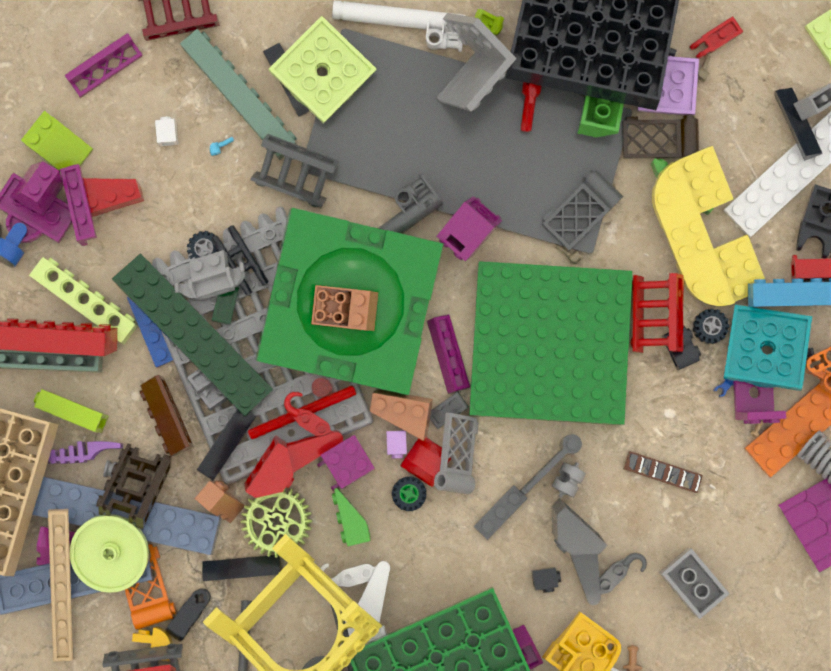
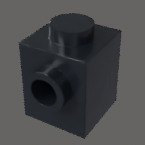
M555 567L531 570L535 591L543 590V593L553 592L554 588L559 587L558 583L561 582L560 571H556Z

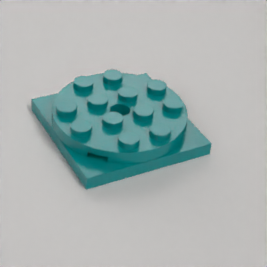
M735 305L723 379L747 382L763 388L778 387L802 391L812 316ZM769 346L773 352L766 355L763 353L762 348Z

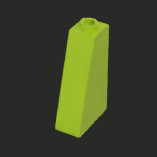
M41 389L34 398L35 408L97 433L103 432L109 415L47 390Z

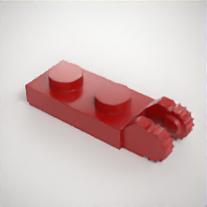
M732 16L702 35L699 40L689 47L691 50H694L704 43L707 49L696 55L697 59H701L741 35L743 30Z

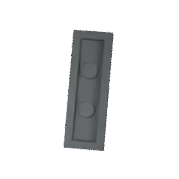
M513 485L473 527L488 540L528 498Z

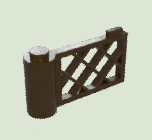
M685 115L683 119L638 120V116L626 117V120L622 121L623 159L683 158L699 151L698 119L694 115ZM667 124H675L676 132L672 136L663 130ZM627 125H635L640 131L632 137L627 132ZM648 125H654L658 129L653 137L644 130ZM641 132L650 139L644 146L635 140ZM660 132L668 138L663 146L654 139ZM651 141L659 148L655 154H650L645 149ZM669 141L676 146V153H668L664 149ZM631 142H634L640 148L636 154H628V145Z

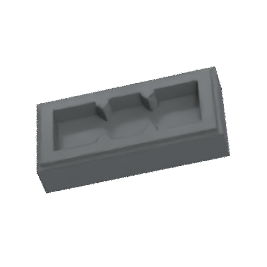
M458 391L432 409L430 419L435 427L439 429L445 424L446 413L460 414L469 406Z

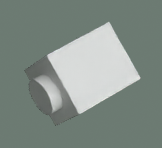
M166 116L161 117L160 120H155L157 144L159 146L178 145L177 122L175 119Z

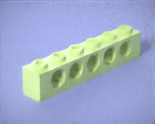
M42 257L29 276L97 326L99 324H111V320L114 317H119V325L116 327L111 325V328H118L117 340L125 344L138 327L134 323L136 320L127 313L125 316L119 312L120 308L114 303L107 304L104 302L105 297L97 291L93 294L88 290L90 286L82 280L79 282L74 280V274L66 268L64 271L59 269V263L52 258L47 260ZM57 272L58 279L51 282V274ZM73 283V291L66 293V286ZM87 294L89 301L86 304H82L81 297ZM99 306H104L105 308L102 315L96 314V309Z

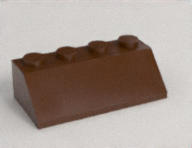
M156 375L141 384L142 390L139 391L143 401L147 400L149 405L147 411L150 418H154L157 425L154 427L158 436L163 437L165 443L162 446L165 453L175 456L193 448L194 445L165 378L161 375Z

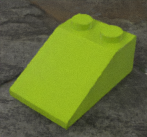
M43 111L21 139L26 146L59 171L61 168L76 164L81 166L93 150L92 147L46 111Z

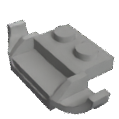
M224 250L189 261L191 279H188L186 284L175 283V293L202 301L234 291L235 287L245 277V264L242 262L239 263V267L230 268L227 252Z

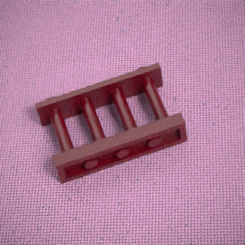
M138 0V2L143 1L148 26L142 29L143 37L146 41L189 33L196 29L203 30L220 26L217 14H213L210 11L208 0H201L203 15L198 18L192 17L189 0H181L185 18L183 19L184 21L176 22L173 18L170 0H162L166 22L160 26L155 24L151 0Z

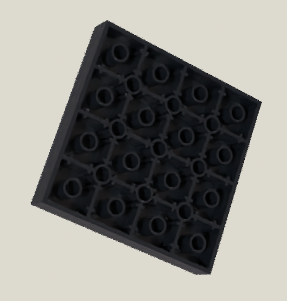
M522 0L511 53L517 59L507 69L505 78L656 111L661 98L679 0Z

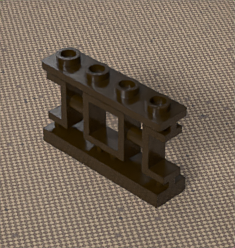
M127 443L125 449L120 451L119 462L114 464L111 472L112 477L106 481L104 486L105 492L103 496H99L96 506L99 508V515L106 513V516H110L113 509L129 513L128 523L132 524L134 522L137 528L144 529L170 471L172 456L164 454L162 458L161 455L157 454L154 461L138 457L139 448H131L132 444ZM129 458L130 464L138 466L136 470L126 467ZM145 469L156 472L152 483V475L144 473ZM128 477L144 482L140 492L123 488ZM115 488L116 495L123 497L122 501L111 498ZM131 500L142 503L138 513L137 506L129 504Z

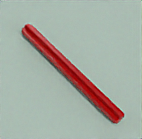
M351 385L299 409L315 413L355 396L356 390ZM286 413L249 429L248 434L251 439H256L296 420L290 413Z

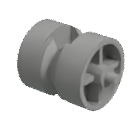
M576 462L575 465L563 463L559 470L560 476L556 477L552 484L553 488L559 490L560 494L558 497L562 498L563 495L575 497L579 489L577 484L582 483L586 475L585 472L579 470V463Z

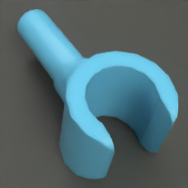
M233 137L219 143H212L209 148L211 156L221 154L220 147L233 142Z

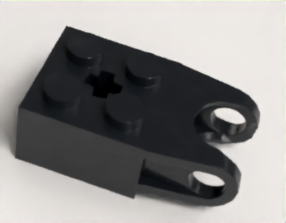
M815 184L812 187L800 223L796 250L800 251L806 240L814 237L821 241V258L826 259L831 251V189ZM827 205L830 213L825 214L822 208Z

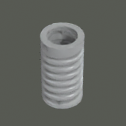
M819 430L805 444L797 457L804 460L805 464H810L811 469H816V473L822 474V478L828 479V483L831 484V448L829 449L831 439L827 440V436Z

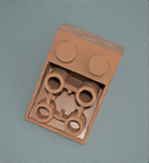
M316 285L311 324L374 331L378 292Z

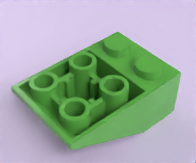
M339 488L334 489L335 493H332L334 505L338 504L339 508L336 516L338 524H342L344 531L340 532L342 542L347 543L348 547L371 541L366 519Z

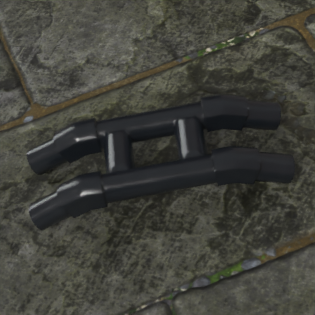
M234 225L228 227L229 233L237 244L233 249L227 251L217 235L212 237L211 240L218 252L222 250L227 252L230 268H237L232 257L242 252L247 260L244 263L245 272L252 268L262 286L269 282ZM243 279L239 286L245 295L248 296L252 293V290L246 280Z

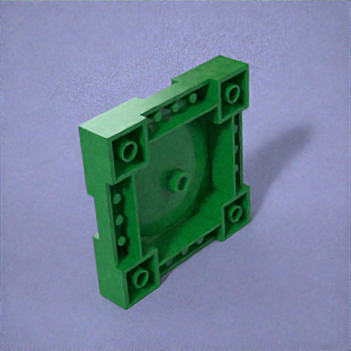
M290 208L255 360L409 395L422 340L421 335L433 292L443 243ZM315 286L378 292L374 331L311 324Z

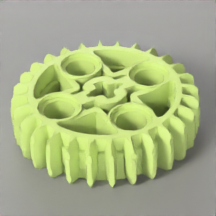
M285 488L280 493L258 497L255 500L248 499L251 505H244L248 512L241 514L246 517V520L241 521V523L246 524V527L241 530L248 532L244 538H251L248 542L249 545L252 543L256 544L254 550L259 547L261 548L260 554H263L266 550L268 557L271 556L272 552H274L275 557H278V554L272 548L277 543L281 534H286L297 544L299 542L305 544L302 538L309 537L305 531L312 529L307 526V523L312 522V520L307 519V516L312 513L305 511L309 505H302L305 501L304 498L297 499L299 493L294 496L292 495L293 489H290L288 493ZM278 497L272 509L260 504L268 498ZM283 498H287L290 501V507L286 510L280 506V501ZM294 505L299 510L301 523L289 517ZM258 507L264 510V516L261 519L256 518L254 515V511ZM276 509H278L280 512H287V514L284 517V515L281 513H273L271 515L269 514V512H275ZM279 516V521L283 525L278 524L275 527L273 526L274 522L270 518H277ZM252 520L264 525L259 538L254 532ZM292 524H296L299 527L297 535H292L289 532V527ZM268 526H269V528H271L272 530H280V531H278V533H277V535H276V533H275L274 531L267 530V528H268ZM267 533L273 536V542L270 545L263 541V537Z

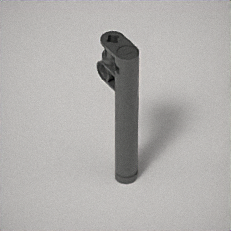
M422 173L419 174L420 178L411 184L408 183L396 192L395 201L402 211L378 229L403 234L443 205V202ZM402 192L407 193L409 196V200L406 203H401L398 200V195Z

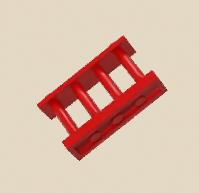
M669 273V279L665 281H644V277L633 275V337L631 338L633 352L644 353V346H668L669 351L683 352L684 275ZM644 289H669V298L667 300H644ZM668 307L669 317L667 319L644 320V308ZM644 327H668L669 336L667 338L644 339Z

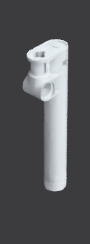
M334 0L332 19L426 29V45L429 49L455 48L462 52V42L458 39L460 36L456 32L450 31L446 27L447 23L443 20L447 14L445 12ZM432 36H437L439 41L432 43L429 39Z

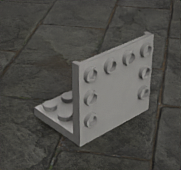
M447 13L443 18L447 23L446 27L450 31L456 32L460 36L458 39L464 45H469L475 53L436 98L441 103L472 111L480 105L482 98L493 90L494 84L505 76L506 70L517 58L478 18Z

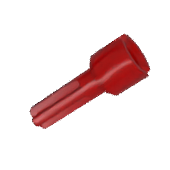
M523 82L522 94L525 96L521 131L531 132L536 98L541 94V86Z

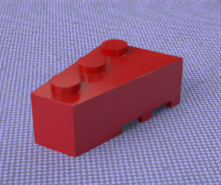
M83 178L92 217L144 201L140 184L136 179Z

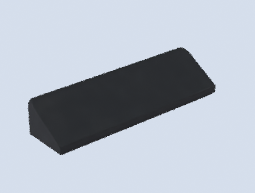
M793 88L776 90L774 96L804 161L823 154L808 120L802 121L793 105L798 101Z
M236 410L197 468V471L214 481L256 416L250 412L244 417Z
M271 555L270 557L257 556L202 561L203 581L278 575L281 571L279 555L278 557Z

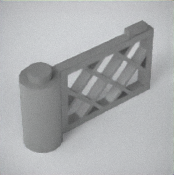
M454 413L445 414L440 472L436 474L434 479L437 490L467 495L474 491L475 480L471 475L475 434H478L479 422H477V418ZM452 418H454L457 423V426L454 429L451 426ZM470 421L469 430L466 431L464 424ZM459 430H461V432H462V434H463V436H462V438H461L460 440L458 439V437H457V435H456V433H457ZM451 438H453L455 442V445L452 448L449 445ZM465 440L468 443L466 450H464L462 446ZM457 449H459L461 453V456L458 459L454 454V452ZM451 457L453 465L447 468L448 459ZM463 460L466 462L465 470L460 465Z

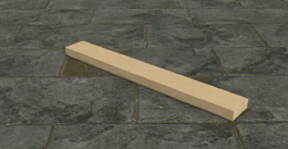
M68 509L48 510L53 662L73 661Z

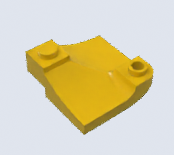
M579 611L563 633L551 643L542 658L560 671H610L621 653V644L618 639ZM612 643V648L608 650L607 645Z

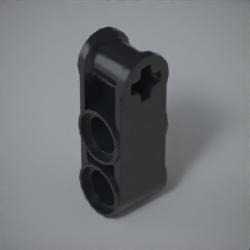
M205 588L196 590L183 604L165 631L181 642L210 602V592ZM204 594L203 599L205 601L199 602L197 595Z

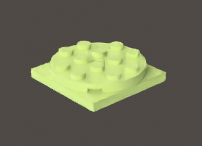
M321 16L268 71L290 91L297 101L305 105L324 124L377 69ZM324 67L328 73L325 76H320L317 73V69Z

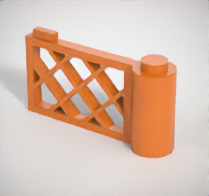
M153 544L148 545L151 553L150 564L153 561L154 567L151 566V568L156 571L157 575L153 582L147 581L152 584L147 594L137 590L140 583L136 584L135 588L129 587L125 589L132 622L136 630L173 619L174 614L177 613L174 602L170 603L157 560V558H161L158 547H153ZM154 586L161 589L163 597L154 599L149 596ZM135 592H138L145 596L141 604L134 606L132 598Z

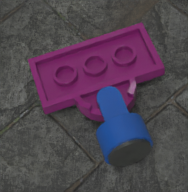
M15 173L11 175L0 192V210L8 214L6 228L9 232L5 239L0 238V262L11 268L16 267L24 255V252L18 247L19 244L38 240L42 234L60 243L72 224L68 204L57 197L44 216L10 198V195L22 179V177Z

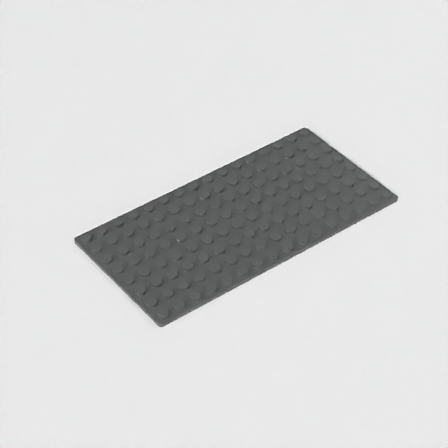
M342 29L341 35L377 70L324 124L317 117L315 118L307 149L339 161L333 174L328 173L327 180L395 199V194L398 190L408 183L411 184L420 178L419 174L422 173L443 202V205L437 208L436 211L454 215L466 200L474 196L479 198L480 202L496 216L499 215L502 222L497 228L565 247L543 225L545 221L542 218L550 210L554 212L585 181L583 177L590 170L593 172L597 170L611 184L613 183L623 148L622 121L626 120V117L632 116L631 109L623 107L618 134L601 137L578 134L585 96L541 86V94L536 98L532 130L531 132L521 131L525 96L522 94L523 82L507 79L504 76L494 84L493 90L482 98L480 105L475 110L467 111L441 103L436 98L465 65V62L352 30ZM311 166L308 174L319 177L320 170L317 167ZM584 189L577 194V202H589V194ZM402 192L398 195V200L407 202L409 196L407 193ZM566 205L564 207V216H575V205ZM577 205V216H589V205ZM591 205V216H599L604 211L600 205ZM562 210L556 216H562ZM553 218L548 224L553 229H562V218ZM564 218V229H575V218ZM577 218V229H586L589 226V218ZM602 219L572 249L588 254L593 253ZM564 232V240L569 245L575 240V232Z

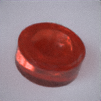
M318 378L314 380L311 388L313 394L317 397H325L330 394L332 385L328 379Z

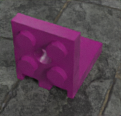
M733 380L735 420H743L744 424H760L761 420L762 423H780V419H786V411H774L773 388H763L747 382ZM752 387L758 390V395L755 398H752L749 394V390Z

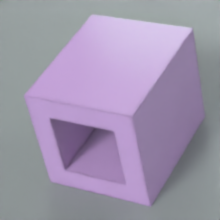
M386 431L387 455H391L392 459L403 458V454H407L406 431Z

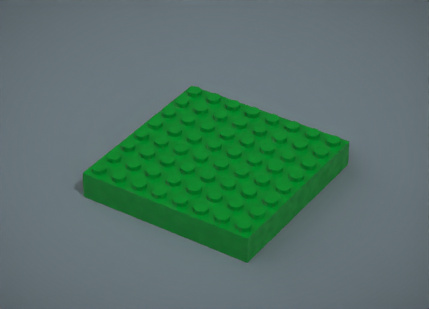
M479 261L469 416L625 425L633 271Z
M493 587L366 643L363 650L358 652L350 662L354 671H530Z

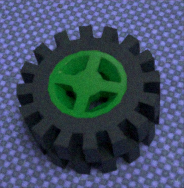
M403 477L393 486L392 499L401 510H417L426 500V488L415 477Z

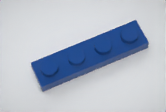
M127 297L155 367L158 368L172 362V356L161 330Z

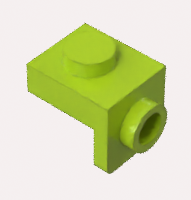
M477 9L474 18H478L494 35H498L503 29L504 17H496L483 9Z

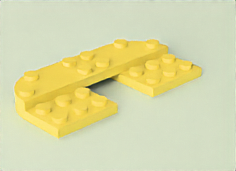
M710 146L667 165L657 176L658 178L652 190V204L676 260L679 274L684 275L686 289L692 296L704 303L726 306L748 297V284L754 283V280L765 279L748 235L741 236L715 248L712 246L700 213L733 200V196L713 146Z

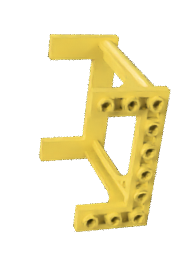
M285 534L272 548L288 562L279 574L235 621L216 607L203 623L230 644L236 646L258 671H341L350 664L351 659L358 652L363 650L365 644L378 633L382 625L353 601L313 562L314 559ZM302 575L334 608L338 619V633L330 652L319 663L303 670H289L279 666L247 632ZM346 629H355L349 637L343 636V632Z

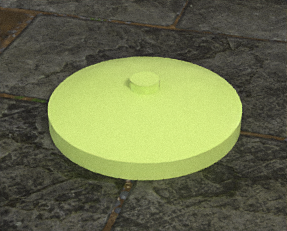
M106 514L98 515L86 521L76 531L70 545V561L74 572L87 586L101 592H119L131 587L140 579L149 560L148 543L141 529L137 528L135 523H128L127 518L115 514L106 516Z

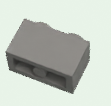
M831 83L816 89L793 104L802 121L831 106Z

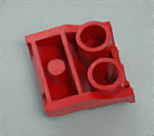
M427 437L424 441L418 438L400 466L433 487L435 476L440 472L442 447Z

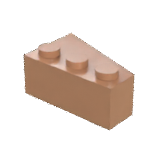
M376 389L372 394L370 412L424 441L428 435L433 399Z
M209 481L194 498L209 512L216 516L221 515L220 517L230 524L244 508V504L228 491L229 487L223 481Z

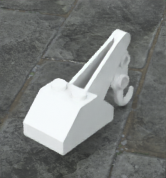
M381 561L375 567L370 564L359 565L345 569L334 578H331L338 586L351 587L369 581L358 605L380 623L390 571L388 562ZM329 564L322 565L320 569L324 572L329 567ZM382 626L378 633L368 642L386 635L385 626ZM354 628L347 629L349 636L355 631Z

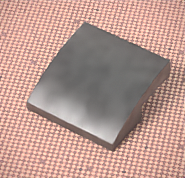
M199 369L187 377L210 411L228 400Z

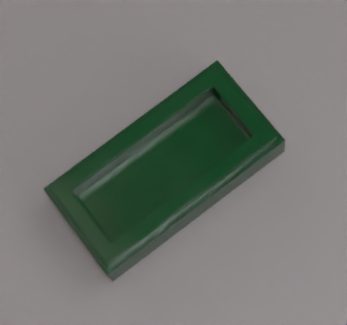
M235 287L234 291L217 296L211 321L231 325L239 287Z

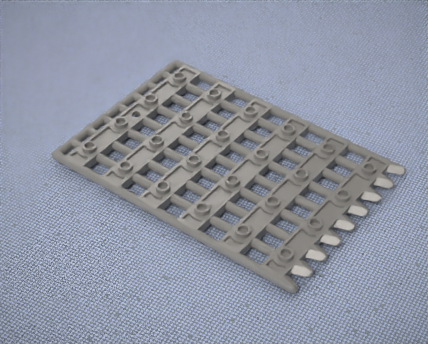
M281 206L276 209V222H273L267 214L262 213L258 217L259 229L256 230L248 221H243L240 225L243 241L251 254H254L258 265L269 281L266 285L262 286L254 272L250 274L248 270L245 272L244 279L252 290V293L248 296H251L257 312L246 316L240 299L247 296L238 285L236 286L239 287L235 310L239 320L232 322L231 325L220 323L222 327L215 329L242 358L243 356L237 342L245 338L248 339L254 355L244 360L258 374L262 373L265 381L273 388V392L251 411L256 417H260L262 424L269 421L266 412L277 408L280 416L287 413L284 407V400L289 393L300 392L303 394L302 397L312 393L316 401L322 398L320 389L330 386L332 392L335 393L340 390L337 382L341 381L340 379L303 372V376L293 379L290 369L281 367L286 383L276 387L269 370L277 366L255 360L258 349L255 334L262 332L267 308L264 309L257 292L268 288L271 294L281 251L278 242L283 240L288 218L284 208ZM228 228L223 231V245L227 251L237 246ZM208 243V244H207L208 248H209V249H212L211 244ZM271 246L277 262L267 266L260 250ZM174 250L170 254L171 266L168 267L160 258H155L152 266L174 287L175 283H188V279H191L189 261L197 258L193 257L190 259L189 256L192 253H189L188 259H185L179 251ZM205 251L202 255L204 256L210 252ZM242 252L232 257L238 267L240 266L239 263H245ZM217 296L202 301L189 298L187 301L206 320L204 315L214 311ZM162 332L211 449L215 443L213 435L223 431L237 409L234 405L225 409L219 405L215 408L216 413L205 417L198 401L201 398L187 379L188 375L184 364L191 361ZM349 382L356 390L355 396L314 413L329 423L331 431L336 430L334 425L345 421L347 426L337 430L341 432L342 436L373 423V417L357 383ZM294 396L290 401H295L297 408L305 406L302 397ZM363 413L364 419L354 423L352 417ZM296 421L256 439H251L247 430L246 436L248 441L236 446L220 470L222 479L226 485L248 477L256 465L247 468L245 463L254 459L258 462L275 435L285 440L286 443L315 435L299 426ZM290 429L295 431V435L292 437L288 435V430ZM238 466L240 472L229 476L228 470Z

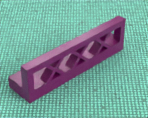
M126 33L64 76L81 98L143 55L129 34ZM132 46L137 54L131 58L124 57L125 50ZM113 58L120 59L119 66L115 69L108 67L109 61ZM96 69L104 70L103 77L100 79L92 78L93 72ZM81 79L89 80L87 88L80 91L76 83Z
M79 164L61 168L60 172L76 240L81 246L88 245L87 240L97 238L81 167Z

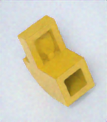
M157 626L153 628V634H150V630L139 629L138 632L133 633L132 642L150 643L151 648L167 646L173 643L170 634L165 629Z

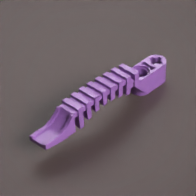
M77 441L78 456L77 448L73 445L68 446L69 456L68 449L51 450L47 464H50V462L51 464H59V462L60 464H69L68 462L75 464L78 461L79 463H87V460H94L97 454L103 450L123 449V444L104 441L87 442L88 455H86L85 442Z

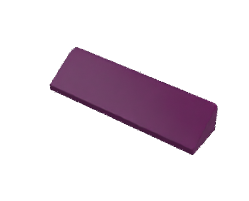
M450 315L434 317L428 320L427 324L447 393L470 388Z

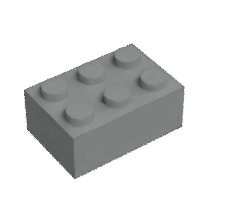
M692 548L684 550L659 572L698 619H701L729 595V592Z

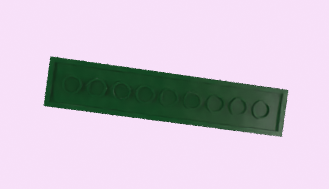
M141 253L112 278V281L244 417L273 392V388L180 293H175V288Z

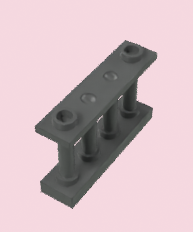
M267 134L261 144L267 150L261 172L256 171L251 177V181H254L258 186H267L306 201L313 207L322 208L327 199L321 196L328 173L333 174L339 161ZM276 152L283 154L285 157L278 179L268 176L269 168ZM294 159L301 161L303 164L296 186L285 182L291 162ZM311 166L317 167L320 170L314 193L303 189Z
M172 643L160 647L121 652L111 651L104 654L102 665L103 668L111 667L112 671H120L119 665L131 664V669L135 670L140 669L139 663L150 662L151 667L159 666L158 660L170 659V664L176 668V671H180L178 658L182 657L183 644Z

